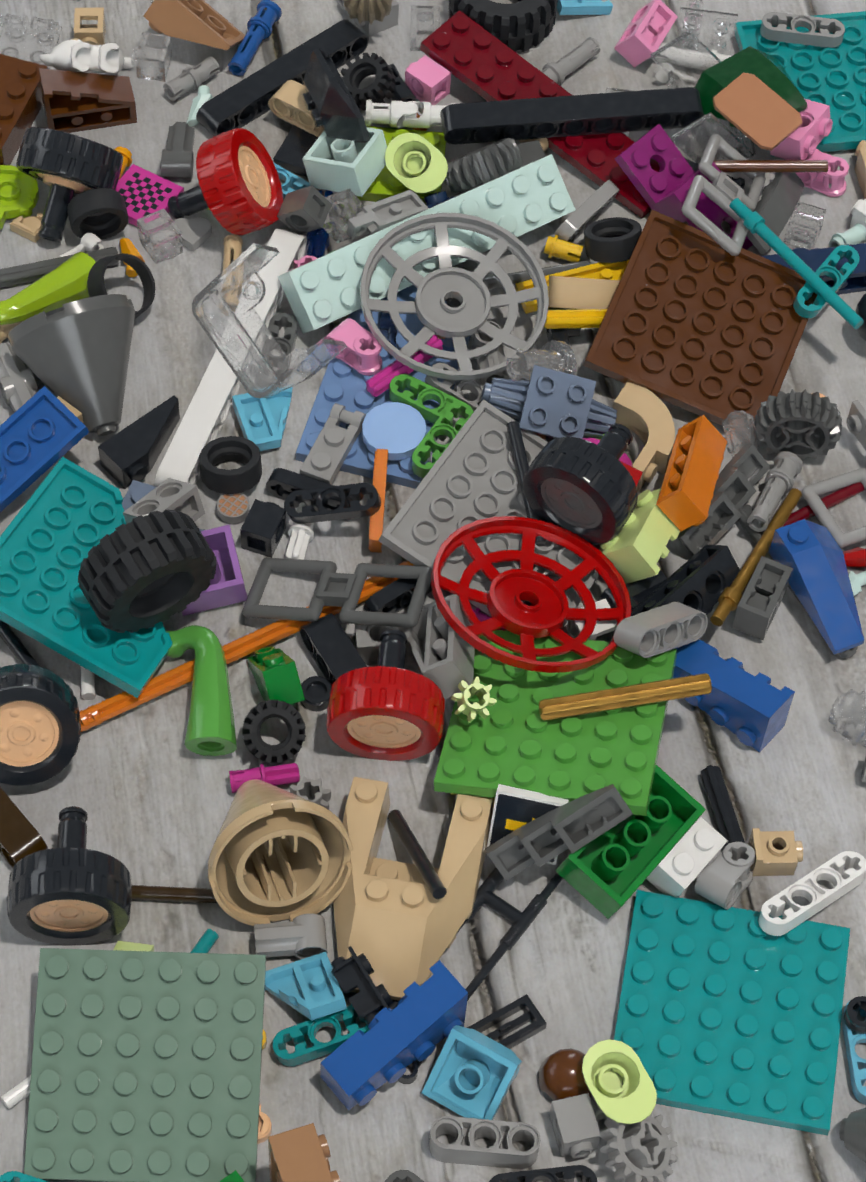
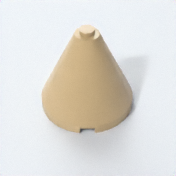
M253 779L244 782L234 796L209 856L208 879L219 906L237 921L251 926L290 919L292 922L295 917L302 914H318L339 896L352 871L350 858L353 847L344 825L330 810L265 781Z

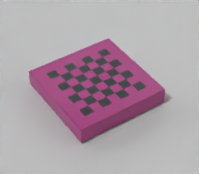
M133 164L119 179L115 191L124 197L128 213V223L152 233L169 213L167 205L169 198L172 196L177 197L179 193L184 192V187Z

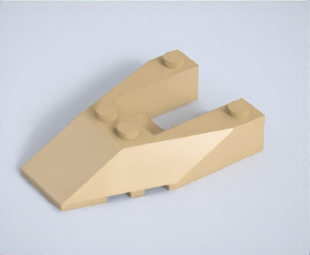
M353 777L342 823L353 847L350 858L352 871L342 892L333 901L338 957L343 956L345 960L350 958L351 955L348 950L350 946L357 956L364 953L374 970V973L369 976L375 986L382 983L391 999L400 1001L405 995L403 991L414 981L421 986L431 977L433 973L429 968L439 961L446 948H450L456 939V933L465 919H469L472 914L486 856L485 848H487L492 820L493 800L462 794L457 795L440 868H434L447 893L443 898L435 899L415 864L376 858L390 808L388 782ZM357 987L351 992L359 993L360 991Z

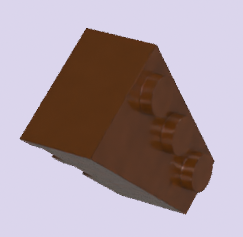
M38 68L43 108L48 129L72 133L137 123L135 98L128 76Z

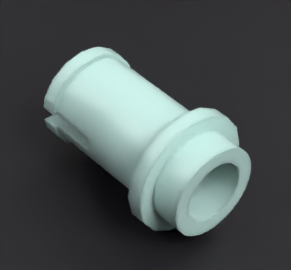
M856 224L843 233L834 234L829 241V247L865 242L866 228L862 224Z

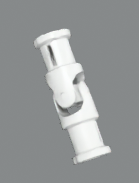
M367 100L366 126H371L372 123L408 128L442 126L440 112L448 105H431V102L393 100L391 103H372L371 100ZM417 111L422 114L419 118H417Z

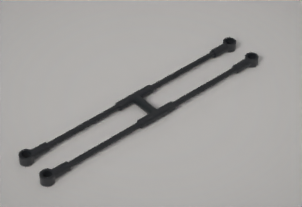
M496 867L478 888L472 914L469 919H465L460 929L466 922L471 921L484 904L512 922L513 925L500 940L499 947L465 989L468 992V1000L505 952L513 948L545 907L548 897L563 879L558 873L554 875L540 894L535 895L523 912L493 893L504 880ZM392 1000L393 1003L388 1007L393 1010L397 1007L398 1000ZM416 1059L407 1067L411 1068L413 1073L410 1075L403 1074L398 1081L402 1084L413 1083L417 1079L418 1068L423 1061L419 1062Z

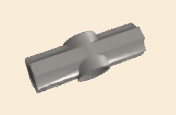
M5 342L0 344V390L7 406L11 405L15 413L38 392L31 370L25 369L22 360L12 351L11 345Z

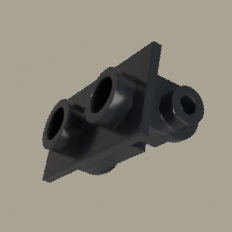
M350 946L348 950L351 957L345 960L341 956L332 961L331 966L333 969L331 973L338 981L345 995L358 987L360 992L350 997L349 1001L358 1014L362 1023L366 1022L369 1026L374 1016L384 1007L389 1008L388 1006L393 1001L382 983L378 986H375L369 975L374 973V970L364 953L357 956Z

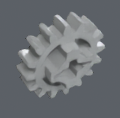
M651 1113L642 1122L634 1124L617 1123L610 1118L604 1121L608 1129L600 1132V1137L607 1141V1145L601 1147L600 1152L609 1155L610 1159L605 1162V1166L615 1167V1180L625 1177V1182H665L664 1178L672 1175L673 1170L669 1165L677 1162L678 1158L671 1153V1149L677 1146V1142L669 1140L667 1135L672 1132V1128L662 1127L663 1116L661 1114L653 1118Z

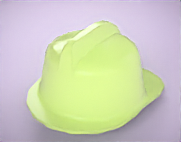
M417 133L398 135L391 140L386 148V167L394 177L416 193L434 191L442 185L447 177V159L436 147Z
M611 1039L597 1042L589 1048L583 1058L582 1073L588 1089L602 1112L608 1118L623 1124L642 1122L650 1116L656 1106L657 1093L651 1078L634 1050L622 1041Z

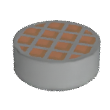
M244 493L222 494L217 500V514L226 523L237 524L243 522L250 511L249 499Z

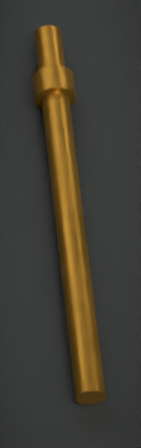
M792 488L733 583L730 587H726L718 599L719 605L710 618L714 625L721 626L730 611H734L742 598V592L750 581L761 556L765 557L771 546L775 529L784 526L802 497L800 490Z

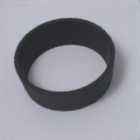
M122 253L101 258L92 266L88 275L87 287L89 296L108 295L104 284L105 270L112 260L123 261L136 271L144 289L142 307L139 311H135L134 319H136L151 306L155 297V281L150 269L141 259L131 254Z

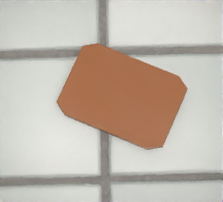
M743 72L713 97L715 110L761 149L772 151L803 123L800 113L754 74Z

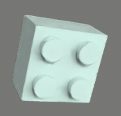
M367 127L370 141L365 143L327 137L325 131H323L302 158L310 186L313 185L318 189L362 197L386 165L385 152L387 144L383 130Z

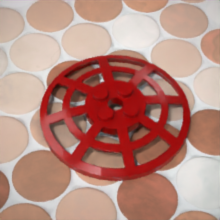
M499 516L471 522L450 534L441 544L433 562L431 572L432 594L446 622L462 639L475 649L513 667L536 672L560 673L572 672L593 666L611 655L618 647L614 642V635L606 648L600 652L584 645L592 635L596 621L617 620L618 625L623 619L631 617L629 592L622 576L613 563L587 540L567 529L545 521L517 516ZM500 533L522 534L521 551L501 550L484 555L474 539ZM541 536L548 541L563 546L577 554L584 561L574 569L569 570L553 559L534 553L535 538ZM463 545L473 559V562L464 570L459 583H456L441 576V571L448 557ZM504 561L520 562V569H511L499 573L492 564ZM535 564L546 568L561 578L555 582L548 576L533 571V566ZM594 569L610 588L616 608L596 609L592 594L582 581ZM480 570L492 582L488 593L469 588L472 578ZM573 587L581 598L584 609L569 608L565 591ZM441 588L459 596L461 608L472 625L465 627L453 614L443 597ZM469 600L487 605L492 618L481 622L473 612ZM521 600L531 602L532 606L524 604ZM565 620L585 621L583 630L575 639L560 629ZM505 628L519 635L520 645L504 640L494 634L493 631ZM483 635L500 647L520 653L522 657L500 650L480 639L479 636ZM550 636L562 646L538 649L534 646V638ZM571 651L584 657L564 662L536 660V656L552 657L567 654Z

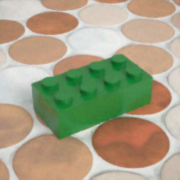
M656 765L647 816L632 814L574 853H570L555 871L609 919L624 905L706 809Z

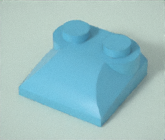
M456 1025L452 1028L422 1090V1094L462 1117L493 1120L512 1081L519 1073L522 1061L512 1050L474 1029Z

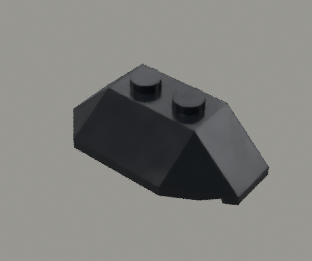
M320 48L313 50L303 80L306 93L302 94L307 110L311 111L316 127L322 126L327 137L364 143L370 141L364 117L330 58L329 53L324 52Z

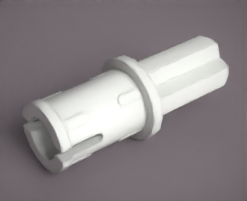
M304 502L299 504L297 508L298 513L302 512V507L306 506ZM294 522L288 530L290 539L285 559H305L308 544L314 539V523L298 524Z

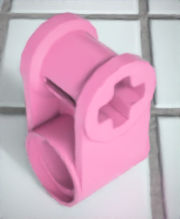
M816 149L806 160H828V172H795L805 184L804 187L816 190L829 197H838L846 191L845 176L848 174L849 164L840 157H835Z
M351 318L345 319L324 337L323 342L328 352L333 357L342 360L354 368L358 373L370 376L375 375L382 369L383 361L379 355L382 346L371 332L360 326L355 320Z

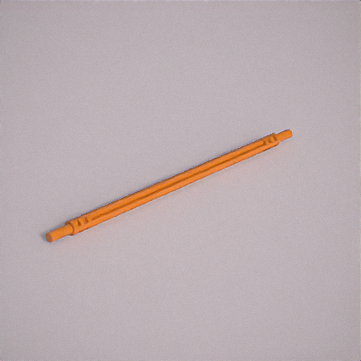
M404 561V562H402V563L399 564V565L415 566V565H413L412 563H410L409 561H406V562ZM371 577L367 579L358 604L368 600L374 593L399 578ZM324 606L320 618L330 613L333 615L338 614L342 607ZM278 620L222 646L226 664H230L299 632L300 627L310 623V621ZM195 659L150 679L138 698L124 691L98 704L91 705L85 710H80L81 732L87 731L93 726L100 725L106 720L193 681Z

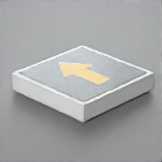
M498 784L487 847L547 812L568 803L569 800ZM558 855L547 863L556 865Z

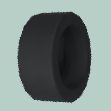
M97 188L87 190L71 199L67 206L71 230L79 238H82L86 233H93L101 240L107 239L123 231L128 224V213L124 197L113 189ZM107 212V213L102 214V215H99V216H92V217H90V215H93V214H96V213Z
M621 217L606 218L591 223L584 230L587 257L601 263H616L630 260L642 233L640 223L633 219Z
M237 436L220 437L210 441L200 452L201 479L210 490L222 494H237L252 489L260 481L262 476L261 454L258 446L253 441ZM234 460L246 463L245 466L231 470L215 467V465L224 461Z

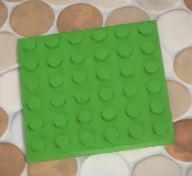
M493 631L494 634L504 640L520 645L519 635L510 631ZM483 635L479 636L480 639L500 650L522 657L520 653L500 647ZM550 636L534 638V646L538 649L562 646ZM589 639L584 643V645L597 652L602 651L609 644L608 641ZM618 646L611 655L593 666L572 672L560 673L536 672L513 667L475 649L473 679L479 677L480 684L484 686L491 684L490 698L496 699L497 702L493 706H485L490 714L487 718L483 719L477 714L475 719L469 723L467 715L463 713L455 714V711L458 709L457 702L455 701L434 778V791L495 798L498 784L567 799L571 802L581 796L613 784L633 815L647 816L668 701L545 721L541 719L539 713V701L672 679L677 659V649L674 648L658 655L644 658ZM572 651L552 657L536 656L537 661L564 662L584 658ZM474 695L469 697L468 701L470 704L478 702L479 698Z

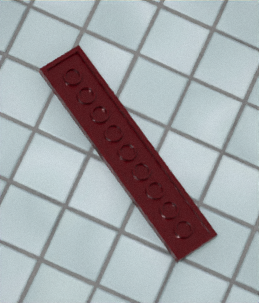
M460 10L421 42L420 50L450 71L452 75L487 101L572 95ZM624 133L547 138L548 148L599 187L607 180H610L620 189L614 198L641 219L652 210L615 160L618 155L635 143ZM650 159L651 168L659 172L658 162Z

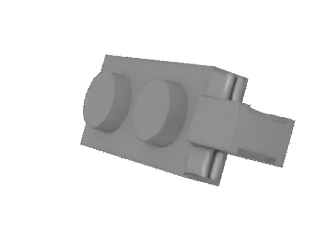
M408 190L363 206L362 211L356 214L357 217L348 220L346 233L352 240L361 239L368 234L371 235L429 208L414 191Z

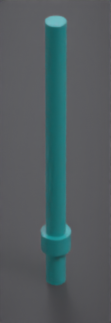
M735 198L730 203L729 207L744 221L743 225L752 234L757 233L855 330L864 323V320L765 225V219L757 211L752 212L739 198Z

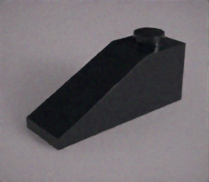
M175 395L98 446L100 465L124 489L129 487L133 480L139 482L143 480L153 468L180 419L178 398Z

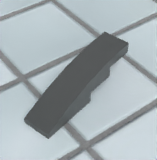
M776 172L774 181L764 187L761 200L757 203L754 210L765 219V225L777 236L781 234L792 216L805 185L795 172ZM748 230L746 236L762 255L767 253L771 247L757 233L752 234Z
M746 443L720 472L707 519L699 526H691L679 533L678 539L692 556L706 544L715 545L742 516L738 510L739 507L741 508L756 492L753 486L771 468L753 444Z
M611 784L547 812L485 848L503 878L507 881L534 863L541 867L567 849L574 853L633 813L615 786Z

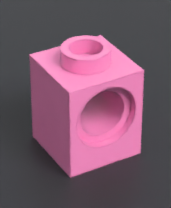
M424 55L417 62H413L407 67L405 83L420 102H431V105H436L450 94L451 72Z

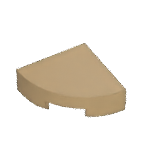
M37 213V216L25 218L23 216L17 217L10 223V230L36 243L40 239L38 231H41L43 213Z

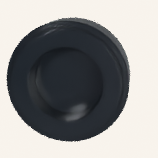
M312 676L304 680L301 684L305 700L301 701L302 705L306 709L316 712L327 709L332 683L321 676Z

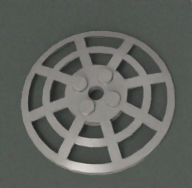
M461 213L423 215L393 228L379 240L370 252L363 269L360 285V300L364 318L380 345L396 360L411 369L432 377L448 380L485 378L503 372L518 363L531 351L540 338L547 319L549 306L548 286L543 270L527 246L510 231L496 223L477 216ZM447 228L474 231L497 242L487 255L466 247L449 246ZM435 229L436 247L421 250L405 261L392 249L397 242L412 234ZM507 249L524 265L533 281V288L516 292L508 274L497 264ZM451 256L466 258L479 265L473 272L452 267ZM383 257L396 270L389 284L387 300L369 299L371 277L378 262ZM438 257L439 269L434 270L425 277L413 269V267L423 261ZM489 272L498 279L506 294L490 296L489 290L483 282V279ZM403 278L418 288L415 301H397L398 288ZM455 298L461 305L453 308L448 306L445 300ZM537 300L536 323L528 340L524 341L511 335L517 320L518 304ZM508 306V316L502 330L487 322L491 308ZM371 311L389 313L395 328L408 343L400 350L393 346L378 329ZM399 314H417L424 327L414 336L404 325ZM477 331L493 339L482 347L467 350L465 337L473 335ZM435 334L445 338H452L455 352L439 350L426 343ZM501 344L518 351L513 357L503 363L473 371L470 359L486 355L497 349ZM420 350L436 358L457 360L460 371L433 368L417 362L411 357Z

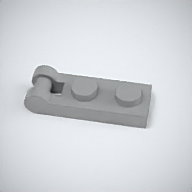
M335 403L328 420L300 468V474L332 485L362 430V423L366 414L357 410L354 413L347 411L345 406ZM343 422L349 424V427L345 429L339 427V425Z

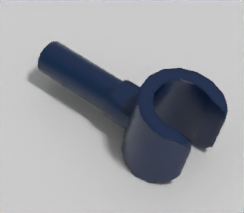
M383 312L380 329L389 331L388 341L396 347L398 331L391 320L390 314Z

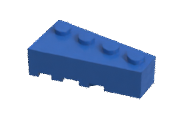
M700 639L675 648L677 649V659L673 678L707 673L712 683L711 693L684 699L689 704L698 706L709 714L716 724L725 726L733 732L741 743L753 747L760 753L785 726L795 691L786 686L781 690L770 685L771 678L760 672L756 676L746 672L742 662L733 657L727 659L719 657V652L715 647Z
M440 960L429 968L433 975L426 982L419 986L414 981L403 991L405 995L400 999L397 1007L393 1010L384 1007L370 1022L367 1033L364 1034L362 1030H358L320 1063V1077L348 1111L357 1104L363 1106L376 1095V1089L387 1081L389 1084L397 1081L406 1072V1067L417 1059L420 1062L430 1056L436 1048L435 1045L445 1037L448 1038L454 1026L464 1027L468 992Z

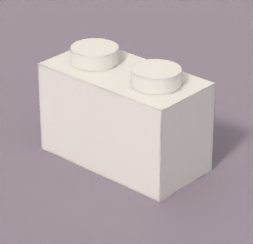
M700 817L646 879L664 895L678 898L728 840Z

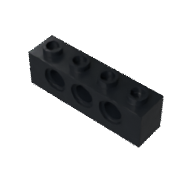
M706 544L631 610V616L672 602L682 603L708 615L713 610V606L718 602L724 589L731 586L740 571L728 546Z

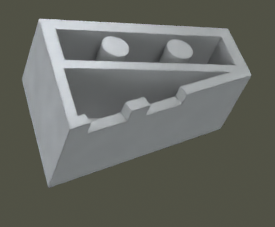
M452 594L445 597L446 603L465 627L472 625L461 608L459 596ZM436 602L423 606L418 624L413 628H403L422 674L441 689L444 699H448L454 693H462L458 688V684L462 680L471 685L474 677L475 648L462 639L446 622Z

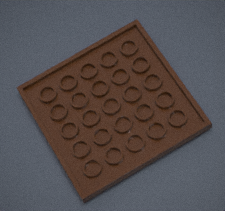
M651 210L583 366L622 383L630 382L642 386L654 393L659 399L699 416L704 415L708 420L759 441L756 439L754 432L757 410H759L761 402H767L769 396H778L809 319L798 315L793 307V302L806 281L795 270L743 248L739 255L732 256L703 231ZM813 292L812 296L804 304L807 306L813 304L818 295Z

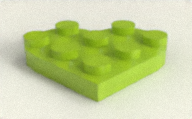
M0 165L1 230L6 219L23 216V218L30 217L33 213L32 209L36 207L39 200L37 179L11 165Z

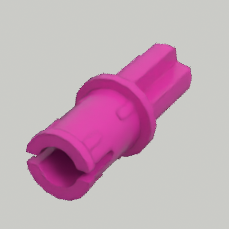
M262 763L260 767L229 771L232 793H236L244 782L253 779L262 780L274 786L300 781L299 767L296 763L264 767V763Z

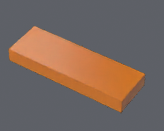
M377 449L374 458L373 486L381 497V507L374 515L370 516L369 550L376 553H382V543L379 542V538L383 533L388 449Z

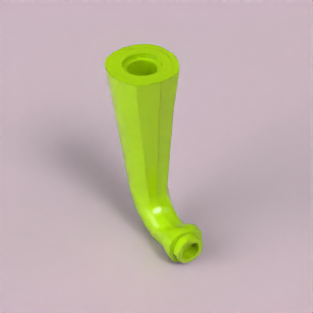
M76 253L56 269L11 298L0 301V325L18 323L43 311L47 313L63 307V304L90 297L87 280L89 272L96 261L86 253Z

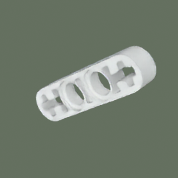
M844 851L816 868L762 905L758 920L760 928L773 936H781L788 933L860 885L866 873V859L857 852ZM817 881H829L835 888L824 889L817 884ZM801 896L806 898L810 904L801 906L796 904L792 898Z

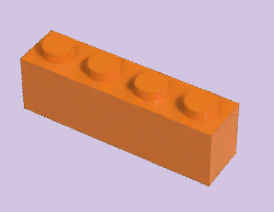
M704 415L678 429L656 504L681 532L691 526H699L707 519L727 440Z

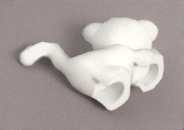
M78 38L57 44L50 54L39 55L41 62L47 66H53L56 70L74 72L118 73L121 69H131L135 63L131 57L123 56L116 43L91 45L82 42Z

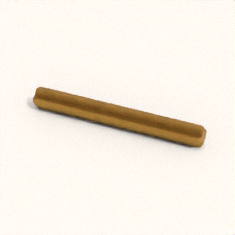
M703 673L543 699L539 701V713L541 719L545 721L711 693L712 683L709 674Z

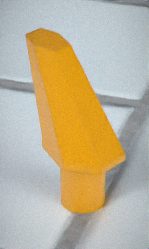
M120 239L121 253L134 255L145 263V260L130 239ZM123 262L126 265V275L136 277L138 275L130 265Z

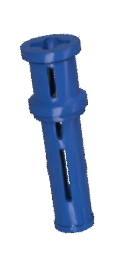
M261 0L257 5L256 15L249 19L247 23L248 32L228 63V69L232 74L236 76H243L261 42L269 38L274 22L278 21L282 16L281 8L273 1Z

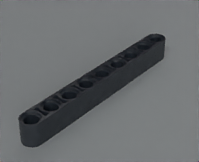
M694 87L460 103L448 105L440 112L444 139L447 143L454 145L497 142L507 138L526 140L647 131L658 124L663 129L688 128L699 125L705 119L700 93Z

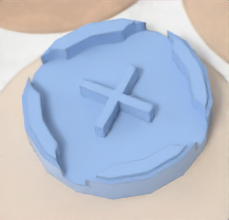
M400 402L383 403L374 407L366 414L362 423L363 442L373 454H375L377 449H388V460H403L412 456L414 450L426 436V423L420 412L410 405Z

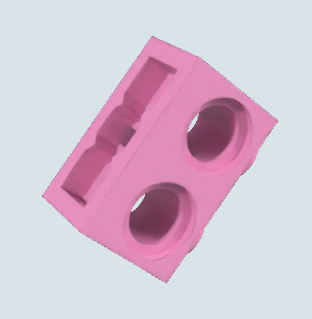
M652 0L636 12L614 49L635 68L655 55L678 16L661 0Z

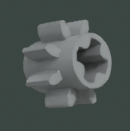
M303 777L302 782L298 786H290V793L307 800L311 799L309 801L329 810L328 801L331 800V789L323 790L321 778L313 780Z

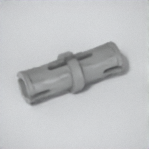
M209 56L196 66L185 68L182 74L163 85L165 94L170 100L174 101L190 90H197L205 80L220 73L218 62L215 58Z

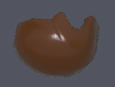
M569 1048L560 1049L548 1056L538 1070L540 1090L548 1094L553 1101L587 1093L591 1097L592 1094L585 1083L582 1073L583 1058L586 1054Z

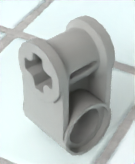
M732 842L726 845L712 863L707 865L700 873L695 884V893L726 910L730 909L753 880V872L750 866L755 860L754 849L744 842Z

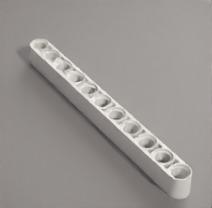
M278 228L274 230L159 466L155 478V487L168 478L193 485L196 484L200 475V452L206 444L217 439L233 406L232 396L238 395L267 334L270 319L276 315L285 296L277 276L292 270L293 261H299L304 256L307 244L306 236Z

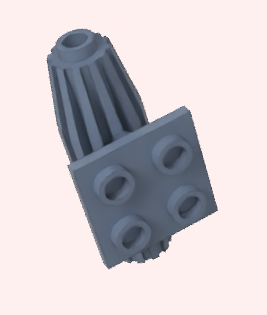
M533 365L530 381L493 378L491 383L485 382L481 395V401L484 399L515 421H518L520 429L554 438L576 437L601 440L611 425L616 423L617 418L616 409L592 399L597 381Z

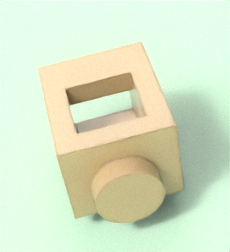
M104 7L75 8L74 38H78L82 42L91 45L105 44ZM82 20H98L97 24H82Z
M752 828L748 845L755 851V860L750 866L753 876L794 875L798 862L803 861L802 841H795L794 831H760V828Z

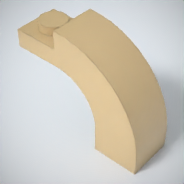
M627 381L615 399L613 408L617 410L616 423L629 428V430L639 436L644 444V448L633 463L634 468L643 472L637 484V491L639 492L646 481L650 483L653 480L657 471L665 475L674 445L675 427L668 408L654 393L642 386Z

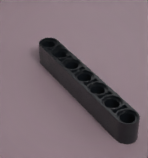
M343 19L205 102L199 108L196 119L213 136L235 128H242L270 110L269 99L286 81L293 80L304 85V76L313 50L320 48L324 52H328L335 67L338 69L349 60H353L354 56L364 52L368 46L369 37L348 19Z

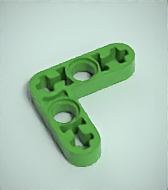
M400 374L395 376L390 382L389 396L391 401L412 406L420 412L425 420L434 424L412 454V470L418 477L424 478L450 444H438L434 438L439 435H445L453 440L474 412L467 403L413 376ZM426 400H436L440 406L435 409H429L423 405V402ZM460 415L464 416V418H460L456 422L455 428L452 427L454 418H458ZM430 452H432V463L427 462L425 465L421 464V461H427V459L430 457Z

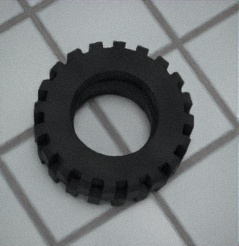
M449 0L448 16L451 18L460 10L513 51L521 50V52L529 50L531 45L537 46L551 33L555 25L558 0H517L519 2L511 4H501L490 0Z
M164 510V512L153 511L147 516L143 517L140 515L133 518L132 522L126 525L123 523L115 528L116 531L100 539V543L97 546H93L88 552V557L83 559L78 575L79 587L102 625L118 633H124L125 631L133 633L138 632L142 628L149 629L154 627L156 623H163L171 619V616L177 612L180 613L185 610L186 606L191 602H195L200 597V593L207 590L210 586V580L214 579L217 560L206 539L189 515L174 510Z

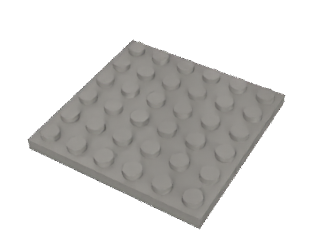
M483 399L381 534L379 542L415 566L432 568L441 544L450 534L462 526L490 517L517 516L527 518L506 427L507 423L515 420ZM521 429L530 466L548 442L531 431ZM491 534L475 538L474 540L484 555L501 550L521 551L522 534ZM546 540L547 543L541 546L535 544L534 553L553 559L569 570L574 569L584 561L577 554L551 541ZM463 545L448 557L441 571V576L456 583H459L464 570L473 562V559ZM593 545L598 550L601 548L600 545ZM504 561L492 564L499 573L511 569H520V562ZM535 564L533 566V571L542 573L555 582L561 578L546 568ZM594 569L582 579L588 589L592 587L599 573ZM480 570L472 578L469 588L488 593L492 582ZM571 587L565 591L568 599L569 608H577L581 603V598ZM469 600L470 603L491 616L487 605ZM521 600L524 604L532 606L531 602ZM568 620L564 621L562 627L560 628L561 630L563 629Z

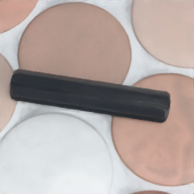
M706 766L705 769L701 770L700 775L719 833L728 840L724 848L732 842L745 843L720 767Z

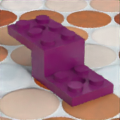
M658 124L618 155L615 160L652 210L682 223L686 221L689 226L701 230L683 215L682 206L695 176L702 175L711 184L713 182L702 174L699 169L694 172L662 126ZM650 159L658 162L659 172L651 168ZM713 161L712 166L721 172ZM701 192L696 209L723 232L721 223L722 220L726 221L730 225L731 233H724L732 239L738 222ZM746 236L742 248L748 250L753 243Z

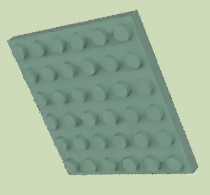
M40 948L24 1174L51 1181L220 1182L236 1170L244 1182H256L266 955Z

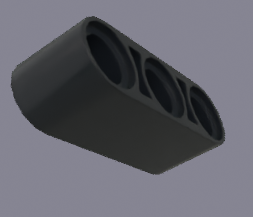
M332 613L300 627V634L307 650L324 677L332 685L344 673L367 667Z

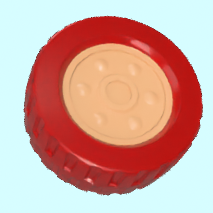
M235 128L216 135L201 144L196 156L199 186L179 193L177 197H170L167 204L170 214L175 219L184 218V216H190L209 208L223 228L234 235L243 236L274 224L279 219L277 215L283 203V192L276 167L264 145L250 131L243 128Z
M388 629L380 635L381 644L379 645L377 666L351 670L341 675L333 683L327 708V732L336 745L354 755L387 761L411 760L432 752L441 741L445 699L441 689L432 680L419 673L404 669L407 636L400 630Z

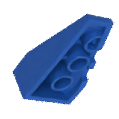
M803 519L775 529L769 553L774 561L793 568L789 585L833 654L835 655L862 645L864 643V636L844 554L827 527Z

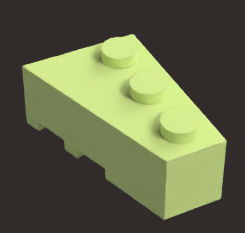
M661 488L654 491L645 490L640 493L635 510L616 537L607 543L599 544L601 546L599 550L613 563L625 584L658 575L660 568L657 562L660 556L662 559L668 556L670 551L666 545L669 539L671 541L676 540L680 533V530L656 505Z

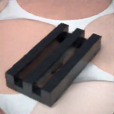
M526 994L467 1028L481 1033L526 1008L528 1012L486 1035L496 1041L534 1019L535 1022L498 1042L511 1049L546 1029L547 1023Z

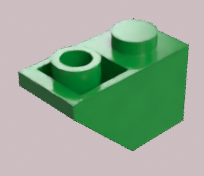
M273 646L264 647L255 651V656L247 658L248 665L264 701L279 700L291 705L305 700L295 661L279 648L275 649Z

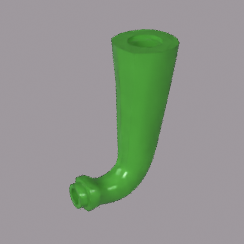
M198 625L187 626L176 631H166V633L169 632L173 643L167 656L180 658L189 649H194L195 651L191 705L184 743L185 747L203 756H220L233 753L237 750L234 714L227 664L219 639L213 631Z

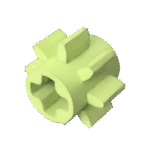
M475 677L471 685L462 680L458 684V688L462 693H454L451 696V700L456 701L458 706L455 714L463 713L467 715L469 723L475 719L477 714L483 719L487 718L490 714L485 706L490 707L497 702L496 699L490 698L489 691L492 685L484 686L480 684L479 677ZM476 695L479 701L470 704L468 698Z

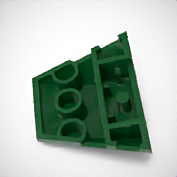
M751 46L703 71L694 87L700 93L706 120L712 122L717 119L727 120L715 110L713 97L743 72L754 74L798 112L808 108L806 100L779 60Z

